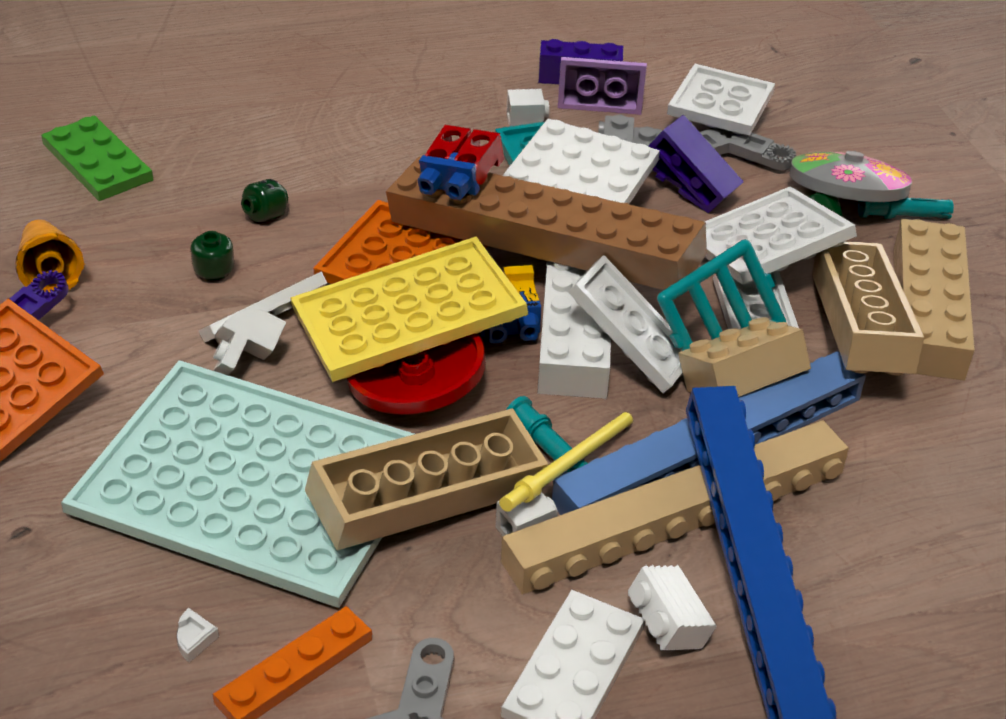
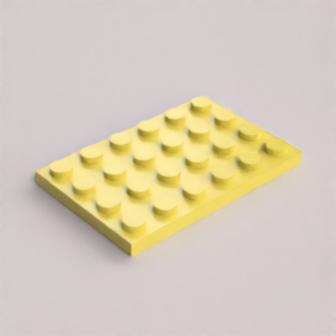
M477 237L290 297L292 307L332 382L349 378L357 373L384 366L389 362L416 355L424 350L448 344L456 339L477 334L488 328L509 323L528 315L527 303Z

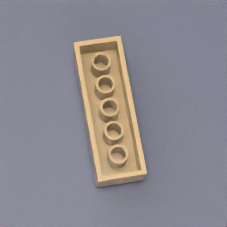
M901 219L894 245V272L924 335L916 374L965 381L975 351L965 227L951 223L939 224L919 219Z
M845 241L841 246L830 247L818 252L815 256L812 276L845 369L856 373H867L869 371L886 372L896 376L904 373L916 374L924 335L883 245Z
M512 408L312 461L305 492L334 547L338 551L496 504L502 497L514 490V486L518 481L528 475L534 476L548 466V463Z

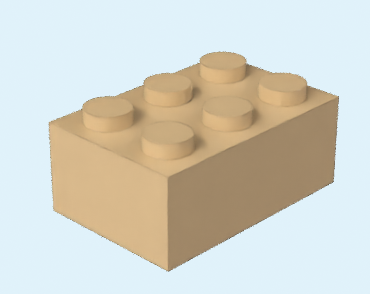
M762 317L749 321V326L745 328L724 330L719 333L720 337L713 340L705 339L691 343L689 349L678 352L687 391L691 393L692 388L736 386L738 397L811 369L803 329L789 326L786 322L777 323L769 321V318Z

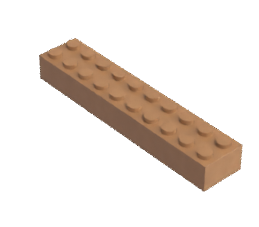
M418 157L386 190L392 222L462 240L477 237L482 245L586 271L605 255L628 281L665 290L696 270L707 255L706 222L633 206L628 203L607 200L597 196L576 193L567 189H559L541 185L540 183L515 179L510 176L488 172L485 182L479 185L480 191L477 195L465 194L461 200L451 199L446 195V190L437 189L432 195L422 194L417 180L421 174L419 165L421 157Z

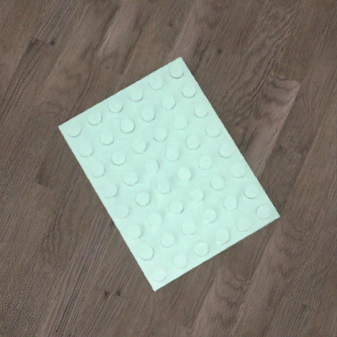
M179 360L62 500L63 513L340 608L382 537L338 551L336 550L305 492L311 463L323 458L414 435V433Z

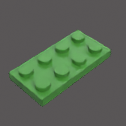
M95 115L84 117L77 122L56 127L52 131L41 134L43 145L98 201L153 181L152 170Z

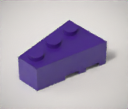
M684 114L663 129L648 145L650 148L660 150L659 161L652 169L657 173L656 178L662 182L668 180L677 186L679 194L707 213L724 201L744 182Z

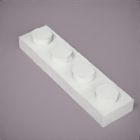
M321 271L244 309H260L265 312L272 310L274 316L292 308L290 297L315 290L327 284V281ZM230 316L199 330L204 343L214 338L218 344L222 341V339L214 335Z

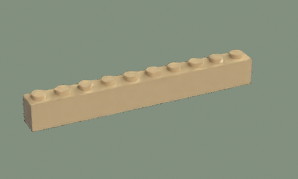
M824 420L758 443L754 448L757 460H761L763 463V481L766 491L772 493L773 501L781 496L797 490H805L810 485L826 479H834L842 474L849 447ZM698 465L502 536L501 563L523 595L536 589H544L550 584L565 578L579 576L586 570L602 564L613 563L619 558L636 551L647 550L652 545L665 540L679 538L683 534L702 526H710L715 523L701 467Z

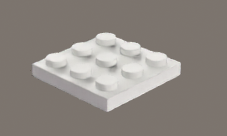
M694 64L668 104L667 115L679 118L684 114L688 120L702 123L707 127H717L732 131L738 135L750 136L774 93L775 83Z

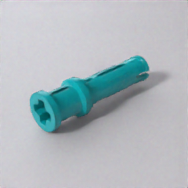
M904 198L891 202L858 201V214L861 218H866L868 215L884 216L885 219H892L896 215L950 219L952 215L948 213L953 214L954 204L950 199Z
M520 396L509 404L506 410L514 409L533 441L554 461L572 449L552 429L550 418L545 414H540L532 407L533 403L528 397ZM582 459L566 472H571L589 463Z

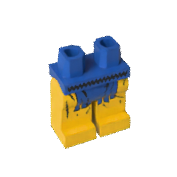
M533 266L503 267V273L527 303L528 315L515 319L512 322L480 332V337H487L490 343H502L507 339V335H520V338L524 341L536 340L538 333H540L541 304L534 284Z

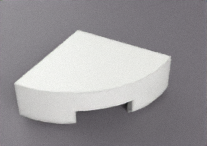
M190 608L179 619L177 630L178 648L184 659L190 663L219 637L218 628Z

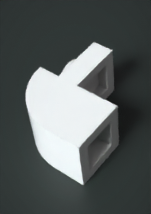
M244 309L231 315L214 335L222 339L213 356V359L218 361L213 371L229 375L234 370L243 350L265 360L273 352L286 322L260 309Z

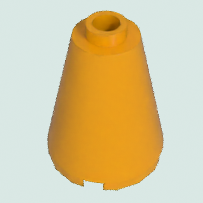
M34 220L25 226L15 264L19 280L27 287L33 282L34 278H37L38 274L42 275L44 271L48 273L49 270H52V272L56 270L65 277L69 290L73 288L79 281L78 278L85 266L82 251L77 243L46 220ZM49 284L43 290L45 292L46 290L50 292V289L54 291V287L57 288V284Z

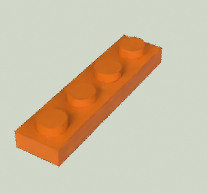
M345 606L213 693L214 704L228 719H257L372 641V630Z

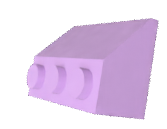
M561 57L558 108L641 115L647 63Z

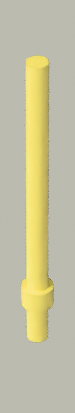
M627 412L622 413L534 476H525L515 484L514 490L500 499V507L504 511L509 512L522 502L528 503L541 494L543 487L633 423L632 416Z

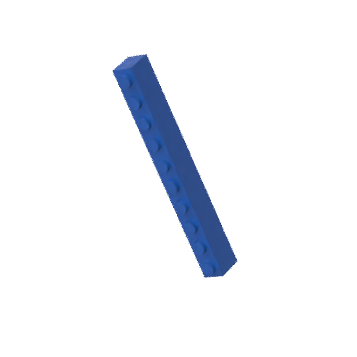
M736 386L692 388L686 407V415L767 718L836 719L835 704L832 699H828L824 687V667L820 661L816 660L813 650V631L810 625H806L802 613L803 597L800 590L795 589L792 579V560L790 556L785 555L783 549V530L781 524L775 522L773 515V496L770 491H766L763 481V463L761 460H757L754 451L755 436L752 430H748L746 424L745 403L743 400H739Z

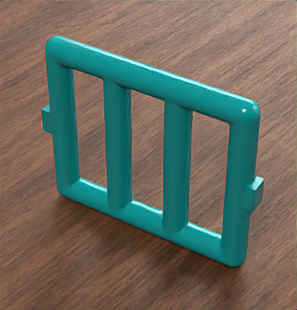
M741 240L658 294L657 301L673 332L669 337L674 347L684 351L689 349V345L693 343L673 300L689 291L711 340L720 337L719 333L722 332L721 326L700 284L716 274L741 329L749 326L748 322L752 320L727 267L740 257H743L771 318L770 321L777 323L786 322L772 290L776 286L772 276L764 272L749 240Z

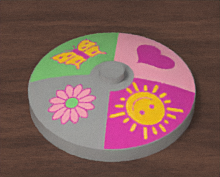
M846 151V153L816 152L798 155L792 159L789 171L790 177L806 188L826 195L857 201L891 202L902 200L908 197L912 185L911 177L904 171L883 161L864 156L863 153L856 151Z

